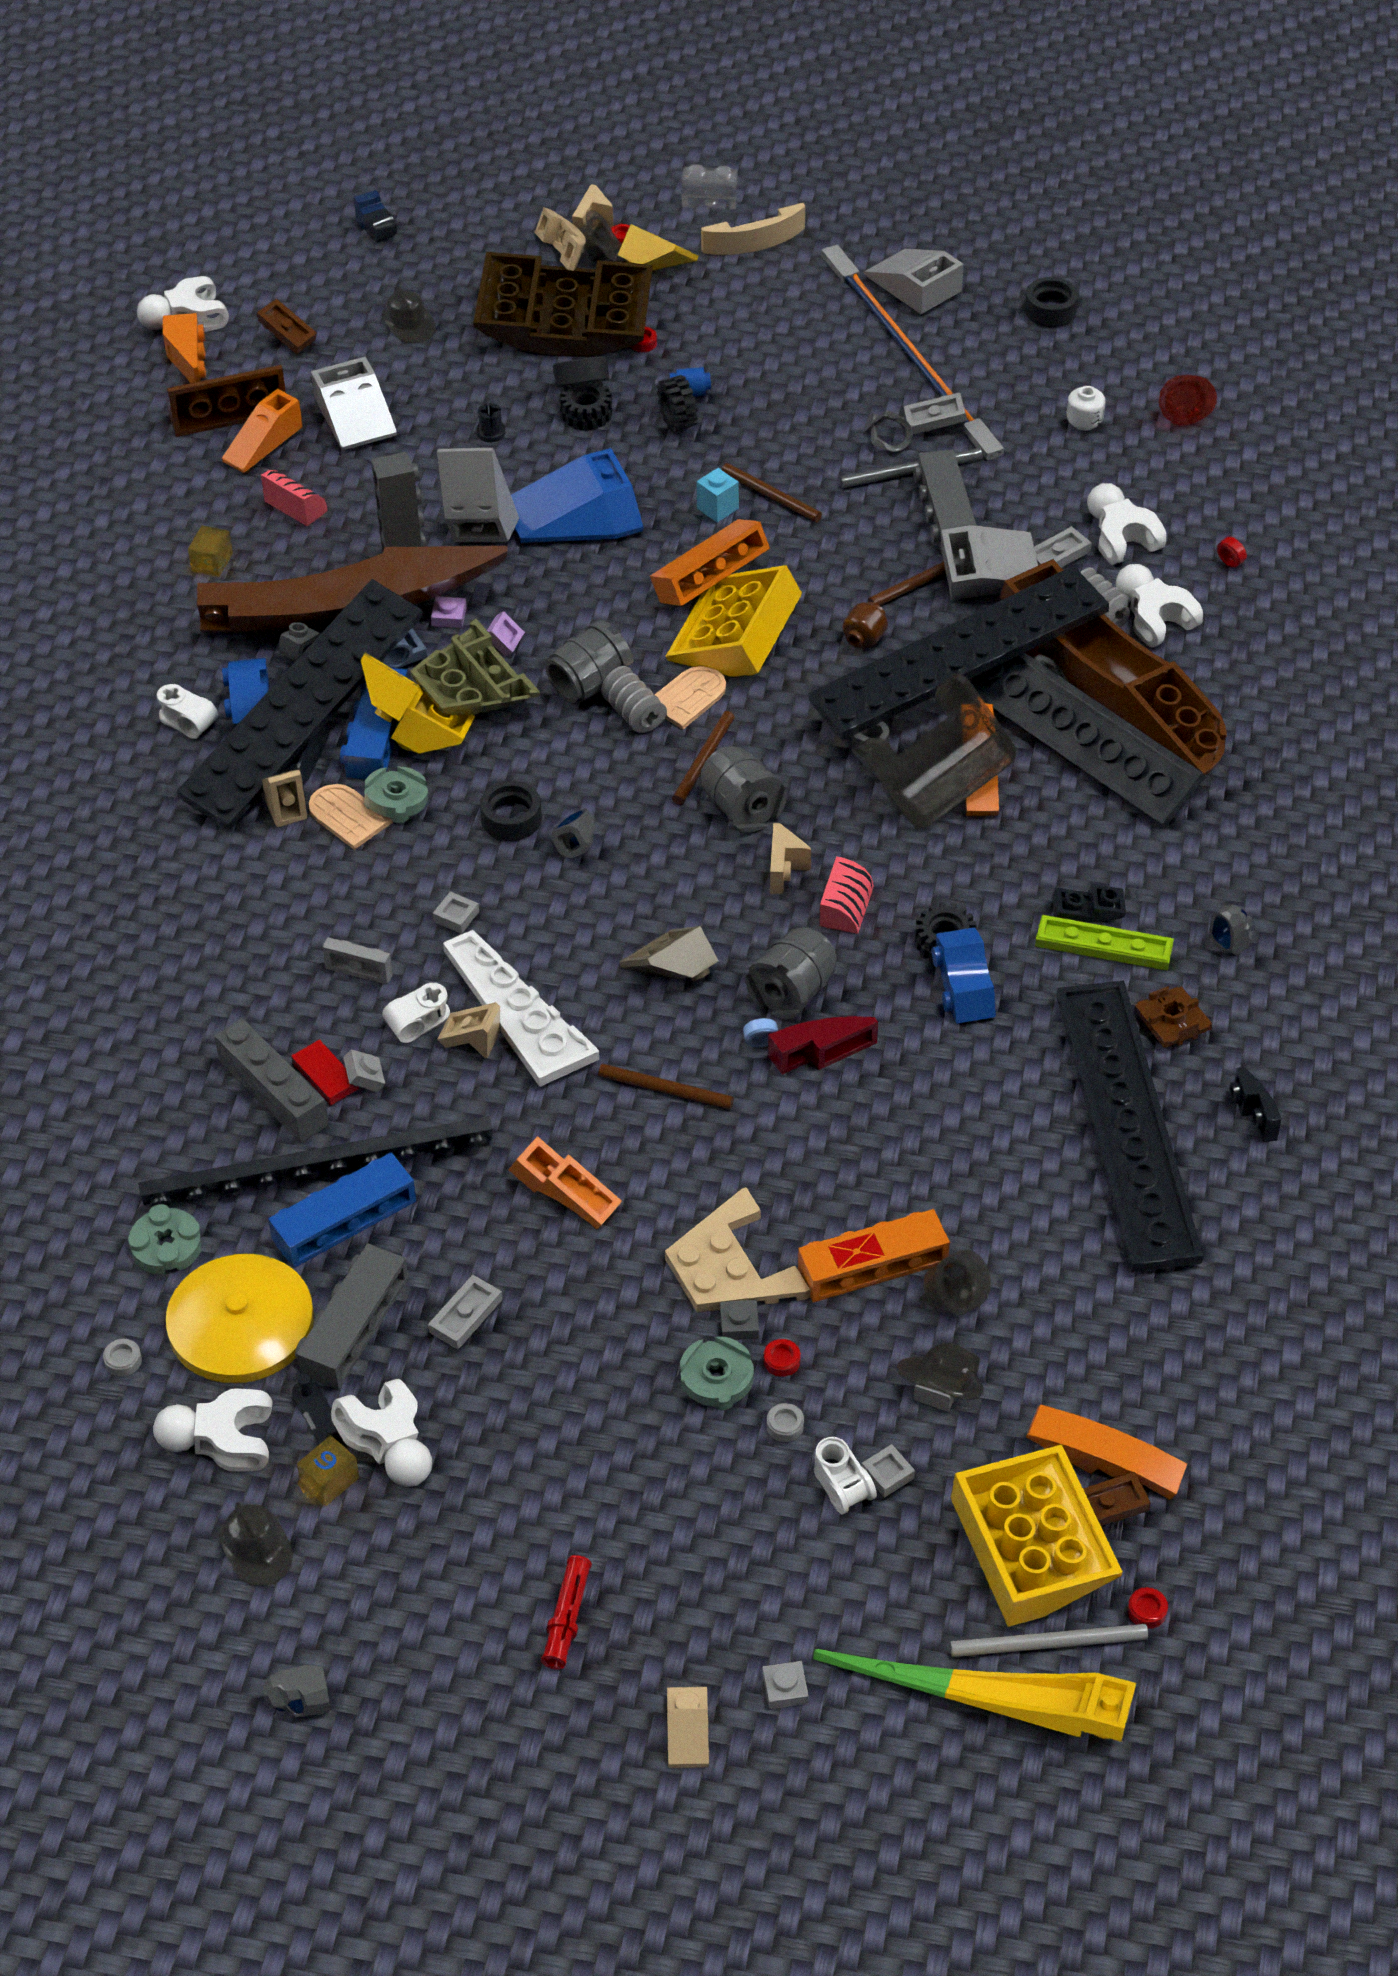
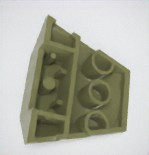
M477 619L470 623V628L462 635H454L451 638V643L442 651H434L410 670L411 677L442 713L449 715H471L494 711L540 696V691L524 673L517 675L492 646V636Z

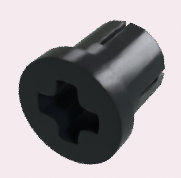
M489 403L488 414V404L481 405L478 409L479 424L476 428L478 438L489 443L500 441L506 434L505 425L502 423L500 406Z

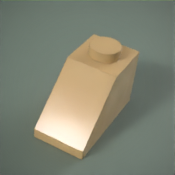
M299 770L262 779L265 802L276 827L307 819L302 777Z

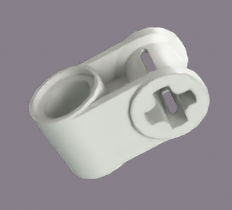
M164 685L157 692V700L161 704L159 711L160 721L190 738H198L218 718V711L211 701L199 697L179 685Z
M438 983L425 984L419 989L391 1001L384 1008L382 1016L400 1042H412L421 1035L446 1023L450 1015V1009L446 1004L447 991L444 986Z
M837 1437L824 1438L818 1443L815 1454L814 1473L827 1492L837 1512L845 1514L849 1511L850 1506L864 1499L873 1500L876 1498V1488L870 1475L861 1467L847 1443ZM835 1459L839 1462L832 1464L826 1462L825 1460Z

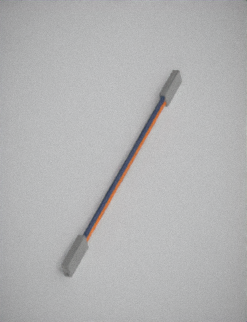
M838 244L822 249L821 256L843 283L849 282L941 397L953 394L859 279L860 271ZM965 409L967 421L963 422V432L976 448L981 449L984 458L990 460L1004 455L1003 446L981 419H973Z

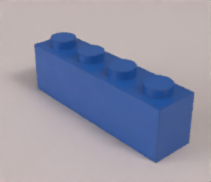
M392 668L408 678L407 669ZM365 680L360 687L361 699L356 700L354 704V722H349L347 727V745H342L340 750V763L345 764L347 778L366 779L372 772L380 768H388L395 740L391 739L400 722L393 718L390 723L374 713L377 707L371 704Z
M391 1152L382 1158L372 1160L367 1166L356 1172L341 1177L330 1186L309 1194L305 1199L289 1208L279 1210L274 1216L268 1218L271 1238L291 1266L295 1268L417 1202L414 1180Z

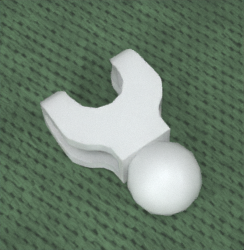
M205 276L187 278L180 281L174 289L164 291V297L161 295H148L139 302L137 308L138 320L149 330L162 329L164 315L197 313L198 324H204L205 332L223 328L227 324L229 313L222 302L214 300L216 287L213 281ZM207 288L203 293H197L200 289ZM215 313H220V314H219L217 317H215V318H209V317H207V315H211V314H215Z
M1101 483L1091 490L1088 495L1087 504L1089 512L1099 519L1098 526L1101 529L1098 549L1111 565L1124 561L1123 558L1127 547L1126 542L1134 541L1141 543L1150 552L1165 547L1166 531L1154 512L1133 505L1129 499L1124 498L1123 492L1112 483Z
M1140 564L1127 565L1120 570L1116 578V588L1120 590L1121 594L1128 596L1129 602H1131L1130 609L1135 614L1134 632L1149 647L1152 648L1163 643L1166 633L1165 621L1176 622L1185 630H1191L1202 624L1203 609L1188 590L1164 584L1159 578L1154 580L1151 571Z
M394 1379L384 1383L378 1399L381 1410L365 1407L354 1395L335 1399L332 1405L331 1418L346 1445L355 1450L367 1452L374 1457L378 1464L385 1463L388 1477L400 1486H417L429 1476L432 1470V1456L429 1449L423 1443L416 1440L419 1432L413 1423L417 1413V1400L403 1381Z
M230 1389L219 1395L213 1402L197 1403L196 1413L188 1406L179 1404L167 1406L158 1413L153 1425V1434L157 1443L165 1450L181 1452L188 1450L195 1444V1454L210 1456L217 1465L227 1471H258L263 1469L268 1463L269 1451L267 1445L262 1439L242 1435L238 1430L246 1425L264 1423L271 1414L272 1399L266 1392L261 1390Z

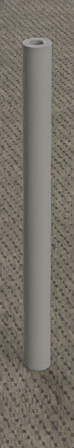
M1146 1624L950 1641V1651L952 1657L1148 1640V1630Z

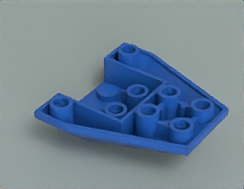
M611 448L576 458L511 494L519 516L514 531L521 543L616 539L643 531V523L632 484Z

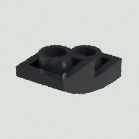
M1091 884L1088 892L1056 887L1052 894L1054 917L1092 923L1124 918L1126 914L1123 888Z
M1244 1067L1237 1068L1235 1080L1229 1086L1232 1103L1238 1104L1241 1116L1252 1115L1254 1128L1260 1129L1264 1142L1277 1141L1282 1118L1275 1102L1266 1088L1252 1073Z

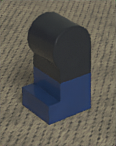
M376 190L354 197L356 220L373 241L376 242L397 234L395 220L381 203V197Z

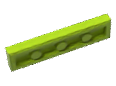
M1042 915L1035 947L1168 971L1174 938Z

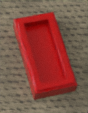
M320 1039L291 1056L292 1064L330 1106L359 1089V1086L349 1084L346 1067Z

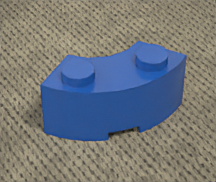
M266 658L229 661L228 668H222L224 687L229 686L230 699H224L226 718H232L233 724L239 723L269 691Z
M976 928L937 933V947H932V958L934 966L940 967L945 990V992H942L945 1012L952 1013L956 1024L996 1017L994 985L987 967L984 941Z

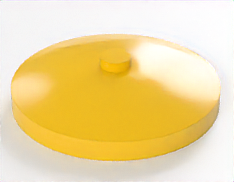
M258 1254L228 1255L201 1265L186 1276L178 1285L170 1298L166 1311V1329L169 1342L180 1362L195 1374L222 1383L252 1382L282 1370L296 1358L295 1351L299 1341L303 1337L307 1338L314 1323L311 1295L301 1276L285 1263Z

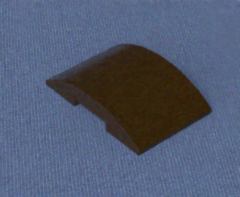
M486 252L473 327L509 346L545 355L568 357L593 356L628 348L644 340L653 265L597 260L596 269L576 268L574 271H571L566 267L542 265V256Z

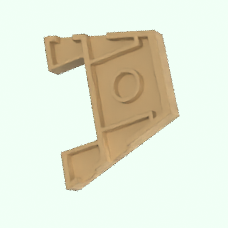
M747 1187L738 1191L665 1250L666 1262L697 1313L720 1310V1302L757 1300L763 1301L766 1305L779 1303L781 1298L796 1297L797 1301L810 1298V1288L796 1266L761 1279L732 1233L734 1229L761 1219V1210Z

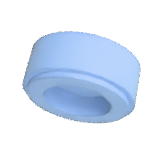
M766 1018L750 1021L743 1028L746 1044L756 1048L767 1047L768 1034L778 1031L777 1023Z

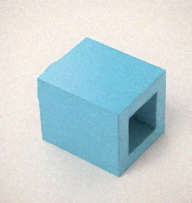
M717 468L696 481L697 509L718 523L739 509V482L721 469Z

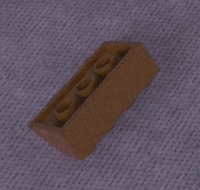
M282 365L167 388L165 397L175 437L245 423L257 404L276 389L286 393Z

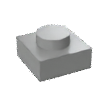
M449 892L433 912V921L462 934L479 913V904Z
M352 1049L343 1057L349 1084L378 1092L385 1085L378 1057Z
M892 1444L862 1462L861 1465L868 1472L875 1488L884 1498L915 1478L913 1467Z
M802 1661L763 1666V1679L769 1709L808 1704L809 1696Z

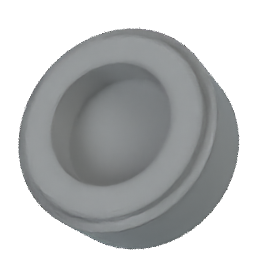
M117 1339L108 1344L103 1352L105 1367L114 1376L124 1377L131 1375L139 1369L142 1362L139 1346L130 1339Z
M782 1403L772 1407L768 1412L767 1431L773 1439L780 1442H791L799 1438L803 1433L804 1415L797 1406Z

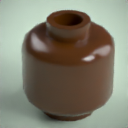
M873 602L856 604L842 624V630L848 643L854 647L862 648L873 647L888 627L885 611Z

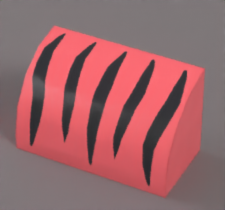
M269 470L261 474L265 502L305 526H309L328 511L324 498L279 471Z
M836 856L820 903L819 926L856 934L859 933L874 887L872 877L864 867L854 861Z

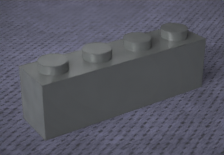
M953 449L919 453L918 465L913 467L915 484L920 483V502L926 504L925 519L927 523L932 524L930 527L932 543H937L940 555H942L941 530L969 525L977 526Z
M407 452L371 459L382 553H384V547H427L424 533L420 532V528L424 527V518L421 509H418V505L422 504V497L419 486L415 484V482L420 481L417 464H411Z
M243 1018L214 1035L219 1062L300 1143L329 1125L325 1099Z
M368 1243L360 1255L354 1256L347 1276L343 1282H338L335 1285L329 1304L325 1310L321 1309L317 1313L311 1332L307 1338L303 1337L297 1345L295 1357L298 1361L300 1374H308L312 1380L338 1390L340 1389L409 1279L405 1257Z

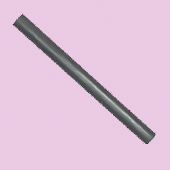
M980 448L955 453L958 464L982 460L983 458ZM918 461L840 477V485L844 489L913 474V467L918 465Z

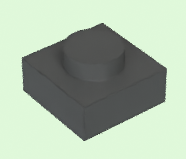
M757 1300L720 1302L722 1337L734 1340L759 1338Z

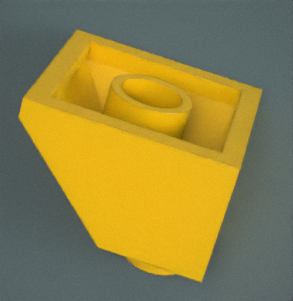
M632 224L617 254L627 259L625 263L653 265V270L695 262L699 257Z
M365 652L361 659V664L371 704L377 707L374 713L390 723L393 718L400 721L420 686Z
M419 687L391 739L397 741L401 748L415 751L418 754L459 745L464 740L475 716L473 714L449 715L442 713L422 688Z

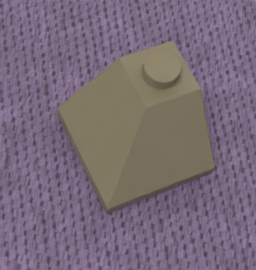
M701 926L671 929L619 961V963L625 969L675 979L691 978L692 981H696L709 974V967L717 963L718 959Z

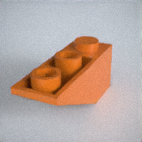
M197 313L164 315L163 338L166 356L190 383L200 382L201 378H206L204 324H198Z
M276 389L259 402L223 455L222 462L245 473L300 430L303 426L299 400Z

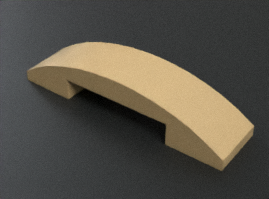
M800 203L778 209L777 217L732 228L727 222L702 227L701 251L704 254L733 255L755 252L781 244L805 229V205Z
M544 207L535 234L542 242L552 244L562 254L560 261L568 270L574 271L586 242L585 236L571 222Z

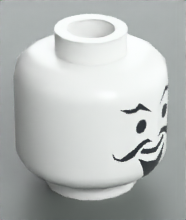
M1083 386L1073 390L1068 396L1067 419L1069 423L1083 431L1091 430L1101 424L1105 412V396L1103 393L1091 386Z

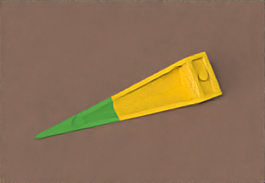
M821 1649L814 1650L813 1659L1076 1737H1081L1083 1732H1087L1102 1739H1113L1122 1742L1136 1687L1134 1682L1100 1673L1046 1674L957 1670L883 1661Z

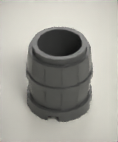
M601 619L594 621L585 628V631L566 640L562 646L548 657L545 665L548 679L558 694L568 702L580 703L595 694L601 693L603 681L612 670L619 666L629 667V665L634 663L631 650L625 639L619 632L613 634L607 629L611 626L607 621Z
M727 746L712 753L705 761L701 770L702 787L713 804L725 813L739 830L751 833L762 830L768 826L765 823L772 816L776 819L781 814L787 799L786 787L776 775L767 770L763 762L741 747Z
M802 927L791 930L775 941L764 956L759 957L748 968L749 973L745 976L748 993L760 1008L766 1005L774 1010L770 1015L781 1019L796 1017L807 1005L808 1001L822 990L834 973L837 960L834 947L823 934L812 928Z

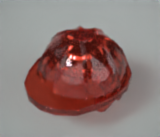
M1178 375L1169 379L1161 389L1159 396V407L1163 416L1173 424L1183 426L1204 419L1213 411L1217 403L1215 387L1208 379L1197 375Z

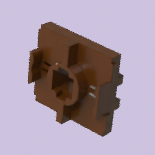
M1169 986L1149 993V998L1135 1004L1134 1011L1164 1048L1174 1044L1180 1046L1184 1040L1189 1038L1195 1040L1199 1034L1212 1030L1211 1021L1198 1007L1199 1000L1197 998L1192 999L1182 986L1170 990Z

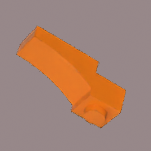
M538 1136L509 1168V1171L534 1193L539 1191L557 1200L597 1230L622 1202L621 1199L569 1154L563 1159Z

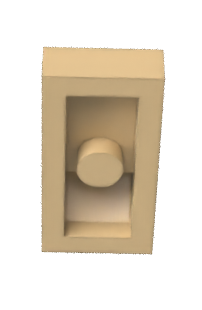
M590 185L572 216L573 225L585 237L589 230H593L595 225L608 228L614 226L612 204L596 185Z
M773 823L770 894H783L784 881H790L791 870L808 871L811 869V848L782 824Z
M495 1002L450 1013L437 1040L445 1048L470 1043L484 1058H488L500 1033V1006Z
M707 1687L667 1688L668 1767H709Z

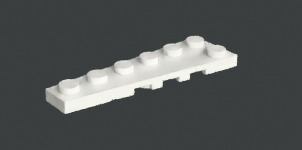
M474 930L443 942L445 954L481 1005L496 1002L500 1006V1031L539 1087L599 1060V1050L573 1025L569 1026L560 1017V1012L552 1005L548 1006L539 997V992L532 986L528 987L519 978L518 972L508 963L504 962L501 956Z

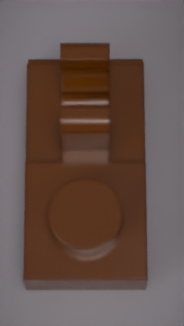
M277 298L256 314L258 321L263 327L271 331L276 339H279L295 354L316 340L317 332Z
M1135 1472L1083 1488L1100 1526L1150 1511L1151 1502Z

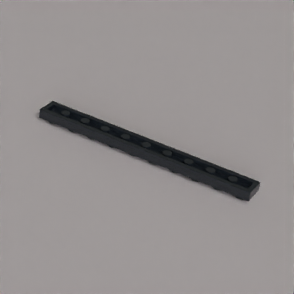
M490 1116L154 1179L139 1182L138 1185L143 1205L150 1204L151 1207L161 1204L169 1205L172 1203V1199L185 1197L189 1201L205 1198L209 1192L221 1190L223 1194H230L241 1191L242 1186L256 1184L257 1187H267L278 1182L277 1179L291 1177L292 1180H304L312 1177V1173L324 1170L329 1174L346 1171L348 1169L347 1166L362 1164L365 1167L372 1160L382 1158L391 1152L397 1160H408L416 1157L418 1152L431 1150V1153L439 1154L450 1151L452 1146L465 1143L467 1147H476L487 1142L486 1139L492 1138L493 1128Z

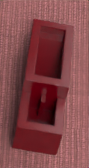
M847 1016L812 1020L789 1026L768 1034V1057L782 1075L811 1061L818 1070H821L877 1044L878 1021L875 1017Z

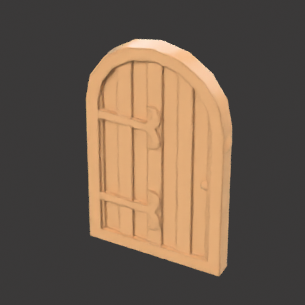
M704 666L693 667L678 675L658 691L655 696L667 708L665 719L683 730L722 698L726 690V681L724 675L718 670Z
M326 785L317 789L309 800L310 815L354 850L393 823L390 817L379 815L365 807L364 797L346 785Z

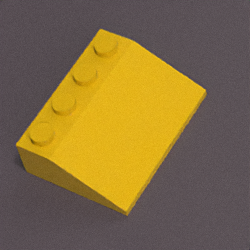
M787 565L730 574L702 592L667 652V660L691 667L704 666L718 670L723 675L731 677L752 676L759 673L802 595Z
M1062 1445L955 1473L951 1501L1008 1627L1045 1617L1122 1576L1121 1567Z

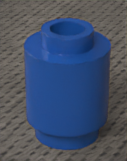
M704 367L676 369V372L669 373V378L679 375L685 376L686 380L690 383L689 388L693 390V397L706 396V390H711L710 372L704 373Z

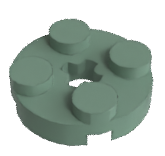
M397 766V771L387 772V767L380 768L372 772L365 780L364 805L379 815L390 817L393 822H405L409 819V816L419 813L427 805V781L422 774L411 768Z
M163 1204L153 1206L149 1213L138 1219L128 1236L129 1247L135 1263L141 1269L152 1274H166L165 1270H172L174 1268H177L178 1271L186 1269L197 1259L202 1249L201 1230L198 1221L183 1210L169 1208ZM163 1237H171L173 1240L172 1243L165 1242L162 1246L159 1245V1239Z
M715 1337V1341L703 1343V1339L688 1347L680 1361L682 1390L696 1402L706 1406H714L718 1410L730 1409L735 1402L747 1395L753 1385L754 1366L749 1351L744 1345L728 1337ZM719 1366L724 1368V1375L719 1377L712 1376L711 1372L708 1371L710 1368L716 1370Z

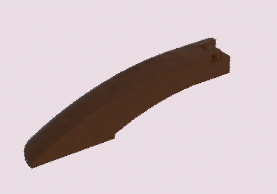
M507 546L384 547V553L352 565L314 575L265 582L197 583V608L200 616V632L288 631L289 625L295 622L303 623L311 629L328 627L371 579H374L413 605H416L462 586L495 569L505 560Z
M1051 559L1004 581L1000 598L1003 600L1064 570L1054 559ZM1105 614L1038 646L1040 649L1039 653L1053 660L1060 667L1070 684L1201 771L1204 776L1210 773L1220 762L1225 751L1227 731L1223 718L1216 707L1175 661L1169 663L1149 651L1119 628Z

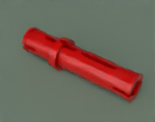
M572 1555L567 1559V1567L554 1616L547 1623L546 1631L549 1635L541 1662L544 1666L551 1669L560 1670L566 1666L571 1640L577 1636L578 1625L576 1620L589 1570L592 1566L591 1561L584 1556Z

